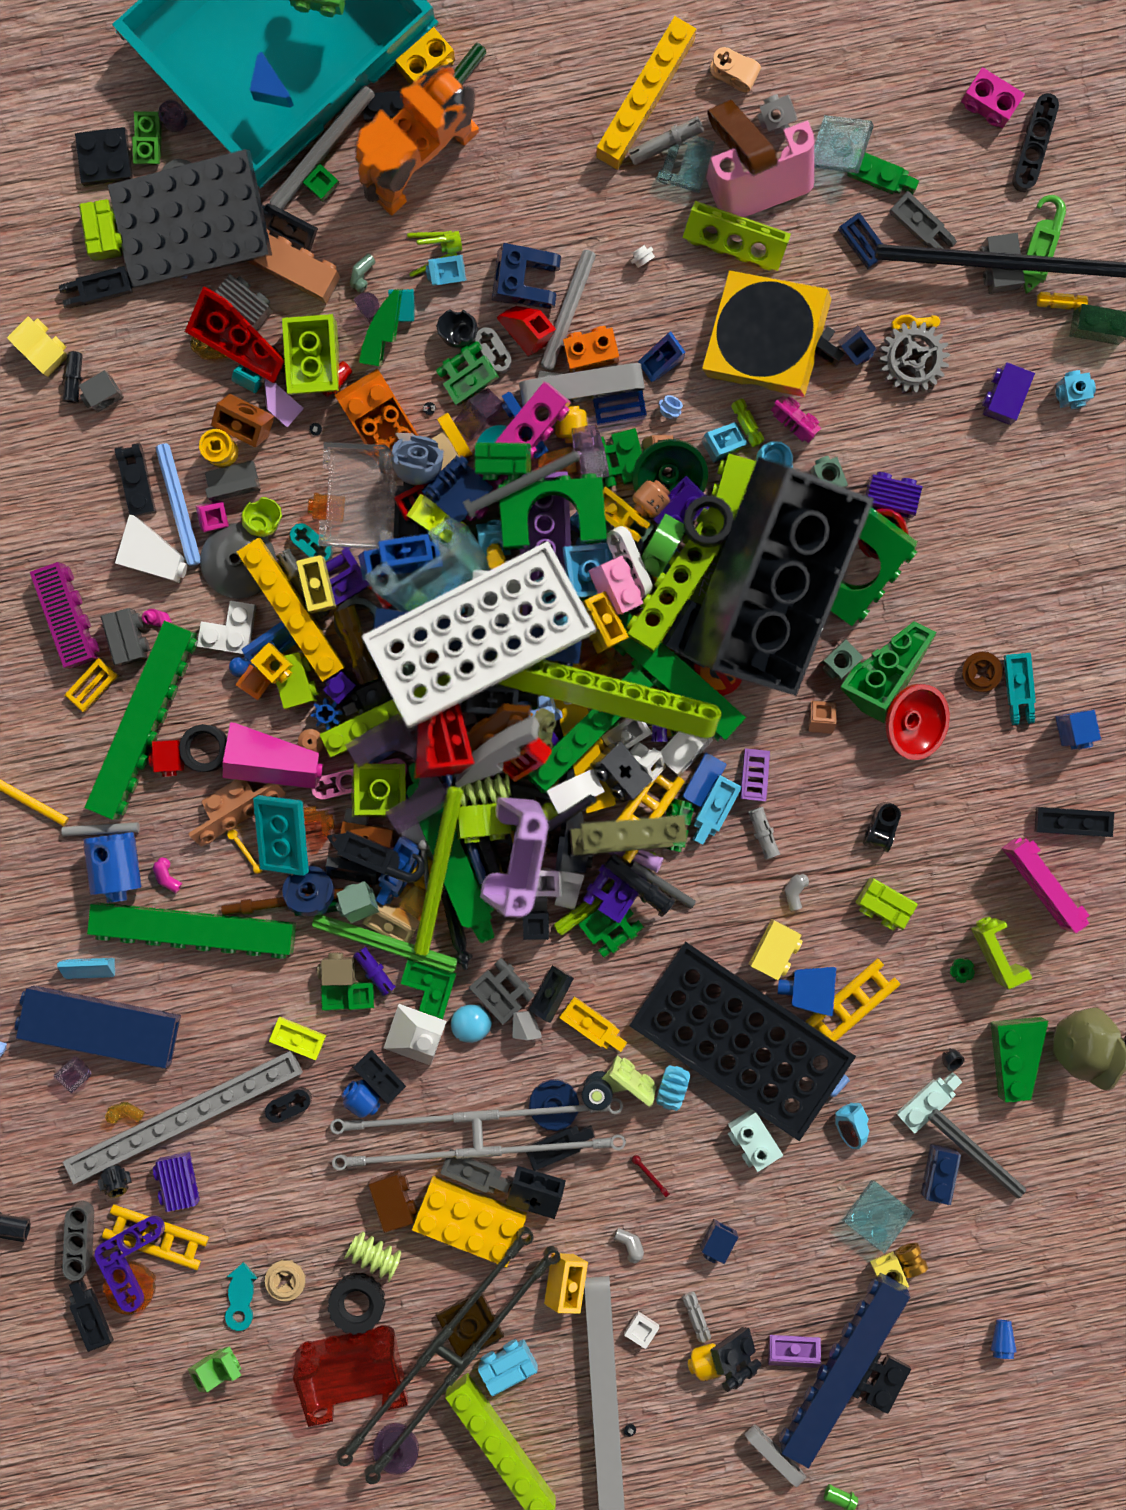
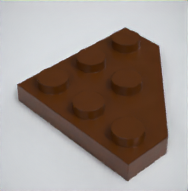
M504 704L497 709L494 715L489 718L486 717L474 725L471 731L467 733L471 752L473 753L490 738L510 726L530 718V706Z

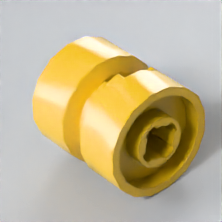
M220 429L206 431L199 441V450L203 457L218 468L231 466L238 457L239 449L236 442Z

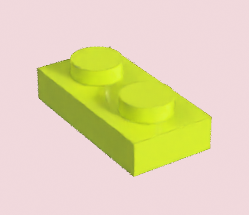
M279 1017L269 1042L317 1060L327 1035Z

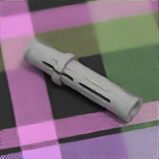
M696 116L684 124L674 125L671 127V130L629 149L633 164L637 165L677 144L678 146L683 145L685 140L703 133L704 128L702 127L701 120Z

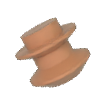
M314 729L303 731L298 737V746L319 753L324 747V743L319 735L321 732Z

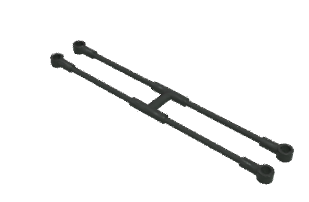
M521 1227L517 1231V1238L507 1249L503 1259L449 1325H445L426 1348L409 1374L364 1429L357 1433L346 1447H342L337 1451L336 1456L340 1466L346 1467L352 1463L353 1454L365 1441V1436L422 1367L424 1368L435 1354H438L454 1365V1367L444 1378V1383L391 1448L385 1451L374 1465H369L365 1469L364 1474L368 1484L373 1485L380 1481V1473L392 1460V1455L445 1390L454 1384L477 1356L481 1346L534 1281L540 1278L550 1265L559 1262L560 1253L556 1247L548 1246L543 1252L544 1257L532 1271L533 1274L475 1344H472L461 1358L443 1344L453 1333L455 1326L508 1261L513 1259L524 1245L532 1243L534 1236L530 1228ZM523 1234H529L527 1238H521ZM555 1253V1256L551 1258L548 1257L549 1254ZM343 1455H349L345 1459L341 1458Z

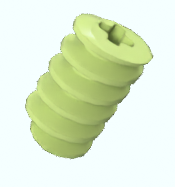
M496 773L494 780L488 776L484 778V781L480 779L459 787L463 790L461 800L463 807L468 806L469 800L473 806L478 805L479 799L485 805L488 804L489 798L495 804L498 797L509 798L511 796L510 778L506 773L503 779L500 773Z
M362 1231L353 1239L344 1259L346 1260L350 1255H353L352 1264L361 1259L362 1269L370 1264L371 1274L380 1269L379 1278L382 1279L388 1273V1282H390L400 1262L401 1251L397 1250L391 1255L392 1246L389 1245L385 1250H382L383 1241H379L374 1246V1237L371 1236L364 1241L365 1232Z

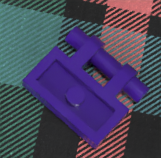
M602 864L598 870L600 871L593 884H589L586 889L588 892L582 900L591 905L595 898L598 897L602 902L597 910L620 924L638 896V893ZM608 878L615 882L606 894L601 889Z

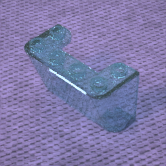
M449 517L430 530L428 533L441 555L409 576L404 573L395 575L388 562L385 561L365 575L367 581L379 596L397 610L410 612L471 581L474 570L488 571L489 565L487 556L467 525ZM444 529H450L453 533L451 541L447 544L440 541V533ZM382 572H385L388 575L389 579L380 577L378 575Z

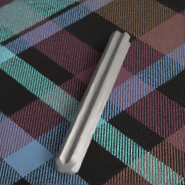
M584 249L555 324L556 331L549 340L541 361V366L547 370H553L563 346V339L566 338L596 255L590 250Z

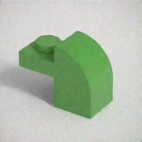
M667 514L664 515L641 556L647 572L656 578L663 572L685 533L684 524Z
M230 1346L208 1355L187 1369L198 1391L206 1393L223 1381H234L241 1376L239 1372L241 1370L240 1364Z

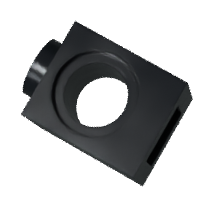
M549 911L529 912L523 916V940H549Z

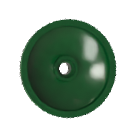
M678 439L661 440L646 448L635 462L632 472L633 488L636 492L644 482H654L657 480L670 492L687 476L704 492L708 482V468L704 457L692 444ZM665 468H671L668 474L663 473Z

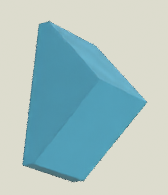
M736 422L707 432L701 441L713 463L728 456V453L731 454L748 444Z

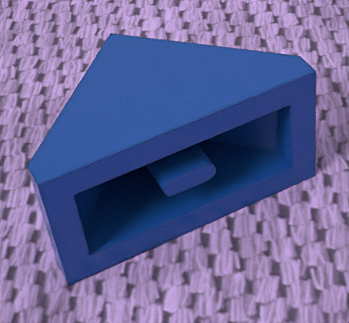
M262 52L257 54L250 86V93L253 99L283 107H292L294 104L290 94Z
M669 332L638 363L641 364L643 371L650 381L654 382L683 362L686 352L672 332Z
M429 534L378 541L382 568H402L433 560Z

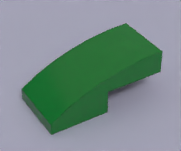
M355 982L353 985L320 984L322 1011L374 1008L373 982Z

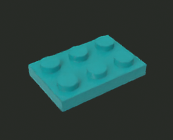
M262 795L253 798L260 869L302 876L307 874L309 867L303 801Z

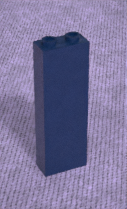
M35 985L26 988V991H23L21 994V1016H18L15 1022L17 1039L165 1069L172 1064L181 1019L179 1014Z

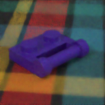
M348 547L341 550V554L326 562L328 573L347 561L351 566L330 579L336 607L371 585L368 580L363 581L361 568Z

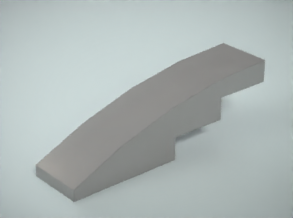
M532 716L510 726L472 753L474 764L463 773L457 774L455 785L459 788L502 772L504 761L519 756L522 745L537 740L539 722L536 717Z

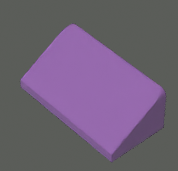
M770 1335L768 1365L818 1368L821 1365V1338Z

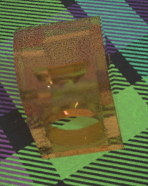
M571 447L542 455L539 458L538 467L541 468L571 453ZM575 463L557 471H568V476L578 475Z

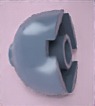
M410 436V440L404 442L402 438L393 445L392 466L396 475L402 481L412 485L428 484L441 472L444 452L443 449L440 450L438 448V443L428 437Z

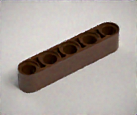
M730 99L707 110L713 130L730 150L735 148L740 162L752 176L778 165V158L772 144L733 100Z

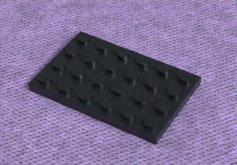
M245 149L108 185L118 233L121 234V246L131 288H139L272 255L250 150Z

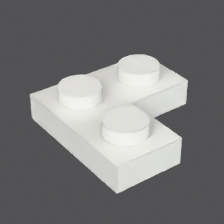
M230 601L226 625L201 622L197 647L243 654L241 649L251 643L256 605Z

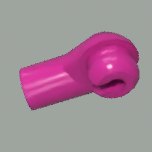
M148 609L142 614V621L145 624L161 628L164 621L172 623L166 612L157 609Z
M164 857L159 858L152 868L156 881L176 894L180 890L182 882L169 875L170 861Z

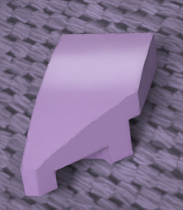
M264 378L265 405L267 410L283 425L288 427L304 408L291 396L287 395L276 383H272Z

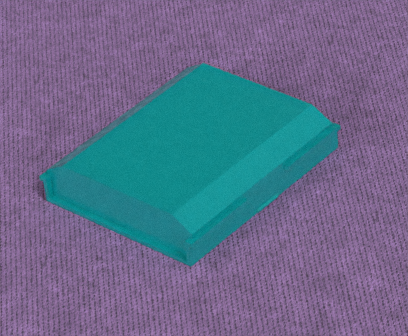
M138 0L112 26L116 30V34L133 47L230 153L245 149L250 150L257 185L261 189L324 130V125L352 100L362 86H368L371 82L375 83L396 64V59L429 30L433 27L435 28L439 22L435 19L433 7L427 0H345L343 15L335 14L334 17L323 16L319 11L309 10L308 13L299 12L291 6L289 0ZM260 52L264 54L290 94L294 104L292 107H283L253 99L250 93V86L257 54Z

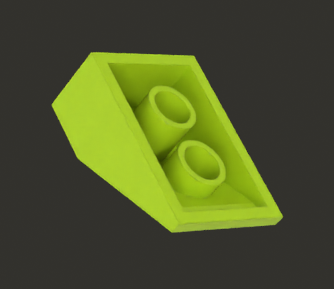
M333 314L282 318L287 395L339 391L338 329Z

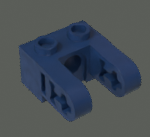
M503 243L497 251L491 300L514 305L518 303L546 309L555 308L557 296L555 292L525 286L524 278L526 267L545 271H559L561 255Z

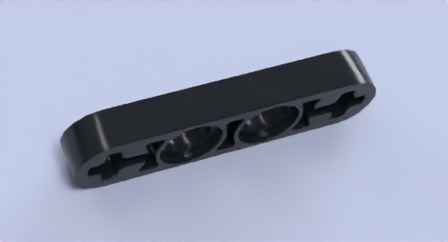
M1051 93L1042 94L1033 106L1012 178L1013 187L1019 192L1030 191L1039 177L1059 108L1057 97ZM1044 102H1048L1050 109L1046 113L1045 118H1042L1041 115L1044 110L1042 105ZM1033 126H1043L1046 131L1045 135L1037 137L1033 133ZM1026 150H1036L1039 155L1038 160H1028L1025 155ZM1026 168H1031L1027 179L1030 181L1027 184H1023V179L1019 177L1023 176Z

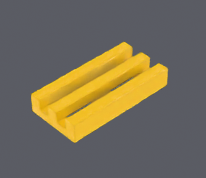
M98 658L67 691L65 696L82 712H86L119 675L111 670L102 659ZM99 667H101L103 670L92 680V682L81 692V694L77 698H75L73 695L85 684V682L96 672V670ZM108 674L109 676L105 679V681L82 704V700L94 689V687L105 677V675Z

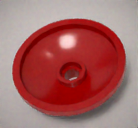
M914 684L903 689L895 697L886 717V735L890 746L898 755L911 760H920L932 755L941 746L947 735L950 723L949 707L944 695L933 686Z

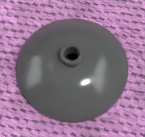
M242 523L228 524L229 527L217 529L206 540L200 557L201 571L209 586L219 594L233 599L249 598L257 595L262 590L241 558L239 557L237 563H232L231 557L238 555V550L257 538L263 540L275 560L276 553L268 537L251 535L242 526Z

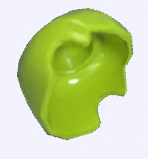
M261 497L254 503L249 502L241 514L242 526L251 535L258 537H267L275 533L282 519L281 507L274 500L266 497Z

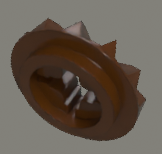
M980 651L973 653L967 657L962 665L961 677L964 679L966 686L974 691H990L1002 679L1003 669L1001 662L995 655L989 652ZM989 664L985 671L987 678L983 676L974 678L978 672L976 666L981 668Z

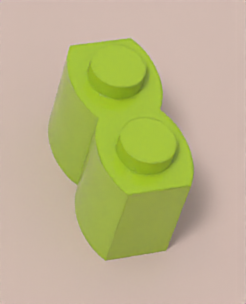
M497 803L460 807L456 824L457 839H464V843L480 842V837L489 836L490 841L504 840L505 834L511 833V825L504 824L497 819Z

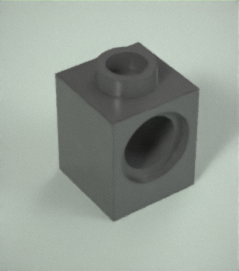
M105 370L79 385L83 392L80 395L83 403L87 408L92 407L97 412L124 398L112 376Z

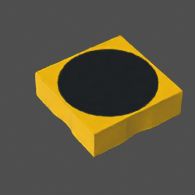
M729 270L702 368L707 377L738 384L759 385L772 391L805 397L814 365L816 345L822 335L832 300L829 290Z

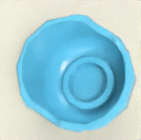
M767 442L757 453L756 460L758 457L793 468V454L790 447L783 442Z
M465 1005L453 1013L450 1024L453 1035L459 1041L474 1043L482 1040L490 1033L492 1020L490 1013L483 1006Z

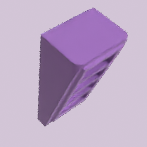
M744 749L740 799L766 801L770 751ZM749 757L764 758L763 763L751 762ZM749 766L763 768L762 773L748 771ZM748 776L761 778V783L748 782ZM747 787L760 788V793L747 792Z

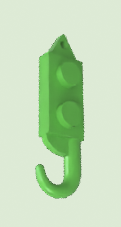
M1047 195L1039 200L1037 204L1038 209L1044 203L1051 202L1056 206V213L1053 220H1042L1036 224L1025 255L1053 257L1066 215V206L1060 197ZM1023 270L1025 293L1028 294L1040 282L1043 283L1048 272Z

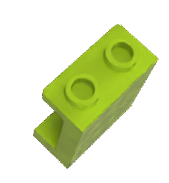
M990 916L976 922L977 926L971 928L997 984L1011 989L1033 979L1029 969L1016 963L1011 966L1008 964L995 936L996 932L1008 927L1006 922L996 918L991 919Z

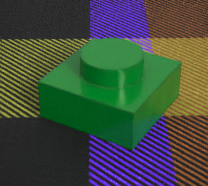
M321 164L303 181L304 185L322 202L340 184Z

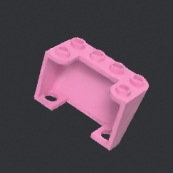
M805 121L784 129L783 133L788 146L782 151L781 157L778 159V165L755 176H752L749 171L744 172L735 148L711 157L706 180L717 208L741 217H747L810 192L814 186V135L809 122ZM800 131L797 141L795 143L793 140L794 133ZM724 159L733 161L735 165L734 170L729 173L723 172L720 168L721 161Z

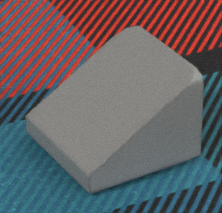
M531 1011L515 1012L513 1014V1038L521 1040L542 1038L538 1024Z

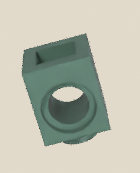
M825 456L814 461L816 465L810 469L813 476L825 480L822 476V470L828 469L834 474V480L828 482L844 488L848 486L838 457L830 459L829 456Z
M845 639L821 661L824 665L822 670L831 679L836 677L839 680L864 657ZM839 654L845 657L846 665L844 668H838L835 665L834 658L836 655Z

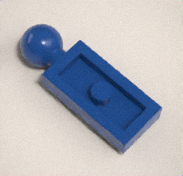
M281 621L241 650L245 657H236L230 661V673L235 677H241L249 665H253L258 669L251 660L268 643L273 644L281 654L297 644L284 623Z

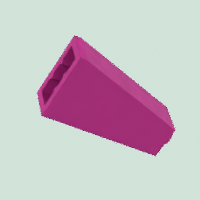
M230 722L223 759V778L315 788L316 779H321L323 764L318 763L319 753Z

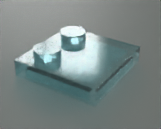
M824 115L814 146V168L859 173L874 127L872 121Z
M871 1180L842 1221L885 1254L914 1212L876 1181Z

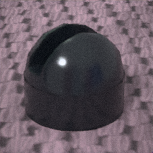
M949 1048L947 1054L943 1052L942 1062L948 1071H954L964 1063L965 1059L959 1051Z

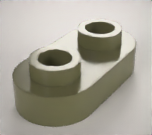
M541 708L534 715L539 722L538 737L552 749V735L556 725L555 714L545 708Z

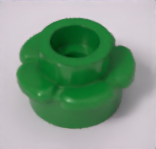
M958 958L950 967V974L957 982L966 983L967 980H971L975 975V970H973L974 964L969 959ZM962 968L965 969L964 973H961Z

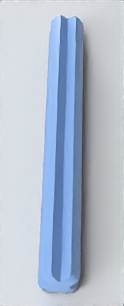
M167 443L160 444L155 449L185 559L189 566H195L200 564V554L171 448Z

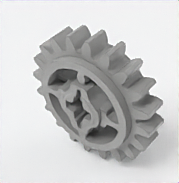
M912 321L908 329L906 324L903 323L900 325V332L895 328L890 331L893 338L885 337L883 339L888 346L879 348V351L885 353V356L880 357L878 361L886 364L880 369V372H889L885 381L893 378L895 380L893 388L902 384V392L904 393L910 386L914 394L918 392L920 386L924 392L928 390V383L932 386L937 384L935 377H944V373L940 369L949 367V364L943 362V359L949 357L950 354L942 352V349L948 346V343H939L943 334L933 335L936 327L933 326L926 331V322H923L917 328L916 322ZM912 337L923 340L928 346H920L916 341H913ZM902 341L904 344L903 353L900 358L895 359L896 348ZM912 354H923L916 361H904L907 358H909V356H911ZM933 356L931 368L925 374L926 359ZM899 368L910 370L912 374L914 373L915 378L906 376Z

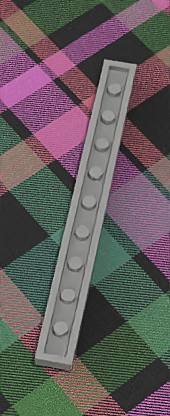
M290 1050L65 1159L63 1164L74 1185L103 1171L107 1167L113 1166L302 1074L303 1071L294 1052Z

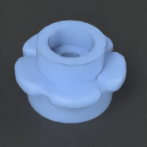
M667 395L663 400L659 401L660 412L664 417L672 419L681 415L683 405L676 397Z

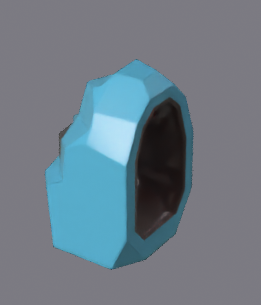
M850 1103L835 1113V1124L840 1136L851 1149L862 1148L866 1144L869 1134L867 1125L869 1119L861 1103Z

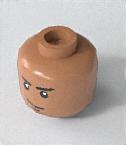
M657 480L654 482L646 481L632 496L636 504L633 508L643 518L647 515L650 518H655L669 504L670 499L668 496L670 492Z

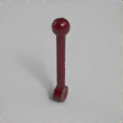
M634 1155L631 1158V1162L634 1165H638L661 1193L668 1197L670 1195L668 1190L641 1162V1157Z

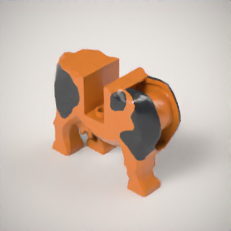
M444 65L422 73L411 86L400 91L404 108L392 120L380 110L374 120L362 128L357 136L355 160L359 164V182L363 185L364 196L369 202L377 201L391 216L407 202L406 196L402 191L415 170L433 159L452 137L465 146L479 133L478 126L472 120L475 90L470 86L463 87L454 78L455 70L450 65Z

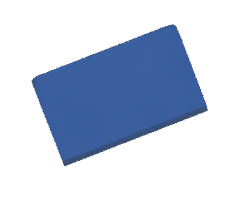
M705 752L681 797L702 807L718 775H722L727 764Z

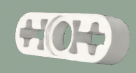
M623 526L611 530L607 534V544L613 558L623 556L624 561H626V557L631 560L633 569L630 568V574L635 585L640 589L642 599L652 592L653 585L632 535Z

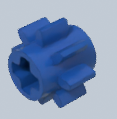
M324 698L323 705L320 706L314 703L317 710L316 713L311 714V717H317L319 720L316 723L317 727L326 723V729L330 730L332 723L341 724L337 718L338 715H342L344 712L337 711L336 707L338 704L336 702L329 705L328 699ZM326 708L329 711H333V716L328 718L329 721L321 716L322 713L326 712Z

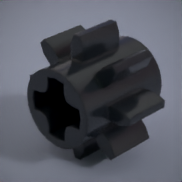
M119 1165L104 1169L101 1174L102 1179L97 1180L100 1192L104 1191L105 1195L108 1194V1197L111 1198L124 1195L127 1192L128 1184L132 1183L129 1171L125 1172V1168H121Z

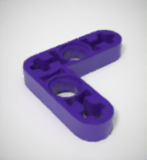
M153 1215L145 1218L101 1243L95 1250V1260L118 1305L126 1312L138 1309L144 1302V1294L125 1256L163 1234L165 1224L162 1218ZM149 1222L157 1224L156 1234L152 1231L142 1236L141 1231L150 1226ZM128 1233L133 1234L136 1238V1244L132 1248L124 1244V1236ZM116 1245L118 1246L119 1250L112 1253L110 1258L103 1257L102 1253L105 1252V1248L109 1250ZM116 1269H121L125 1272L126 1278L123 1283H117L114 1280L113 1273ZM130 1283L131 1287L127 1288V1291L126 1289L122 1292L119 1290ZM128 1293L130 1296H136L137 1299L134 1300V1305L132 1302H126V1299L129 1297Z

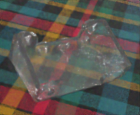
M324 442L323 468L329 471L327 514L326 520H320L319 546L359 550L379 549L378 541L393 539L394 533L391 532V521H394L395 506H392L393 496H395V491H397V482L394 481L392 449L386 445Z

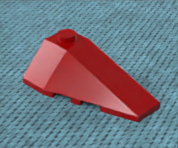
M205 286L202 288L184 332L270 382L275 383L285 360L227 299Z

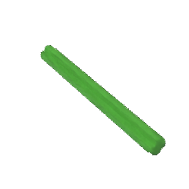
M315 915L312 922V927L450 973H453L457 966L456 958L429 950L426 956L418 955L414 951L415 945L324 915Z

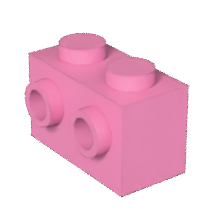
M623 556L588 570L598 594L606 591L617 615L643 604L640 589L635 585L630 574V567L624 561Z

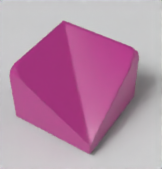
M219 500L195 506L201 531L208 532L229 527L222 501Z

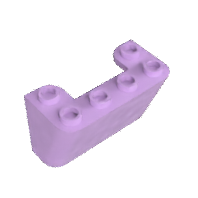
M498 797L496 805L497 819L504 824L516 825L508 874L493 873L488 875L483 881L480 898L505 916H524L531 911L534 904L548 822L541 805L537 801Z

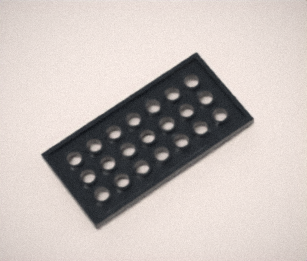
M686 941L629 1025L799 1142L856 1058L853 1053ZM694 969L699 972L700 979L697 983L691 984L686 981L685 974L688 970ZM710 984L720 986L721 993L718 997L711 998L707 995L706 989ZM677 990L684 992L686 995L685 1002L680 1005L674 1004L671 1000L672 993ZM732 998L740 999L742 1002L741 1010L731 1012L727 1007L728 1001ZM696 1005H703L707 1009V1014L704 1018L697 1019L693 1016L692 1010ZM668 1012L672 1017L671 1023L666 1026L660 1025L657 1021L659 1013ZM754 1012L763 1015V1023L757 1027L749 1023V1016ZM718 1019L725 1020L728 1023L727 1031L717 1033L713 1028L714 1022ZM682 1026H688L692 1029L693 1035L690 1039L683 1040L678 1036V1030ZM774 1027L784 1029L785 1035L782 1040L775 1041L770 1037V1032ZM741 1033L749 1037V1044L743 1048L735 1044V1037ZM705 1040L711 1041L714 1044L713 1052L703 1054L699 1050L701 1042ZM797 1041L805 1043L806 1051L802 1055H795L791 1050L793 1043ZM761 1048H766L771 1053L769 1060L766 1062H760L756 1058V1052ZM725 1055H731L735 1058V1065L730 1069H726L720 1064L721 1058ZM815 1057H826L827 1066L821 1070L814 1068L813 1060ZM783 1062L789 1063L792 1066V1071L788 1076H781L777 1072L778 1066ZM747 1069H752L756 1072L757 1077L752 1083H746L742 1080V1073ZM803 1077H809L813 1080V1087L808 1091L799 1088V1081ZM767 1084L777 1086L778 1092L774 1097L769 1098L764 1095L763 1089ZM790 1098L799 1101V1108L794 1112H789L785 1109V1102Z

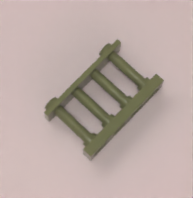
M684 815L581 824L580 829L569 830L572 856L673 847V843L687 842Z

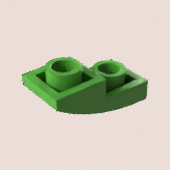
M134 111L133 163L160 164L161 113Z

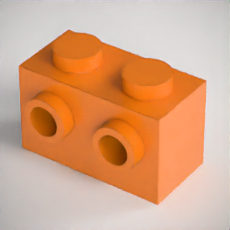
M599 326L593 328L590 333L574 332L568 334L567 338L563 339V347L570 373L619 363V352L613 327Z

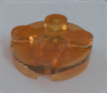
M129 1261L128 1264L144 1294V1302L138 1309L132 1312L122 1310L106 1279L103 1284V1293L106 1295L110 1308L124 1315L134 1314V1312L145 1309L152 1301L156 1291L155 1274L145 1265L135 1261ZM116 1269L113 1273L114 1280L117 1283H123L126 1278L125 1272L121 1269ZM123 1287V1288H120L119 1290L122 1292V1291H124V1290L127 1289V1288H126V1287ZM128 1294L129 1297L126 1299V1302H132L134 1305V1300L137 1299L136 1296Z

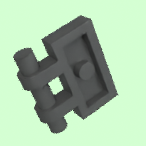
M500 958L494 963L500 971L496 976L488 969L469 988L503 1025L515 1012L522 1008L516 1000L520 995L528 1002L535 994L529 989L530 985L517 976L514 972V967L510 963L507 965ZM505 978L515 987L511 993L501 984Z

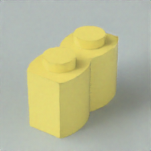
M28 316L7 339L39 371L49 377L67 358V353L64 351L67 347L56 336L52 339L46 333L49 329L38 318L33 321Z

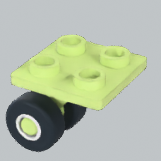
M616 1056L612 1067L607 1073L596 1071L587 1077L582 1090V1100L589 1109L600 1111L610 1105L614 1092L629 1090L650 1107L654 1102L656 1086L651 1077L646 1074L641 1075L636 1071L635 1066L628 1059H621L619 1056Z

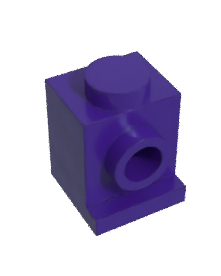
M340 670L337 674L335 673L327 679L323 691L337 704L341 705L349 699L350 694L354 693L355 689L359 688V686Z

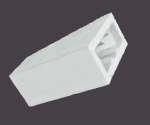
M129 514L115 563L179 583L180 578H184L187 571L185 557L142 520Z

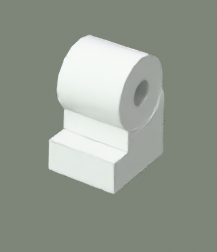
M641 743L635 744L630 750V753L653 779L651 783L666 768L660 751L654 748L650 750ZM655 764V770L651 771V767Z
M561 872V896L556 897V906L575 909L584 874Z

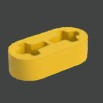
M448 412L437 418L438 423L459 457L462 455L467 458L472 455Z

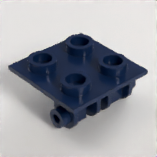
M456 455L441 470L439 475L421 490L423 494L457 524L468 515L463 504L464 501L469 499L471 503L489 494L494 489L467 465L469 462L462 455L460 457Z

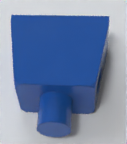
M836 967L795 970L794 980L779 979L778 994L793 996V1007L833 1017Z

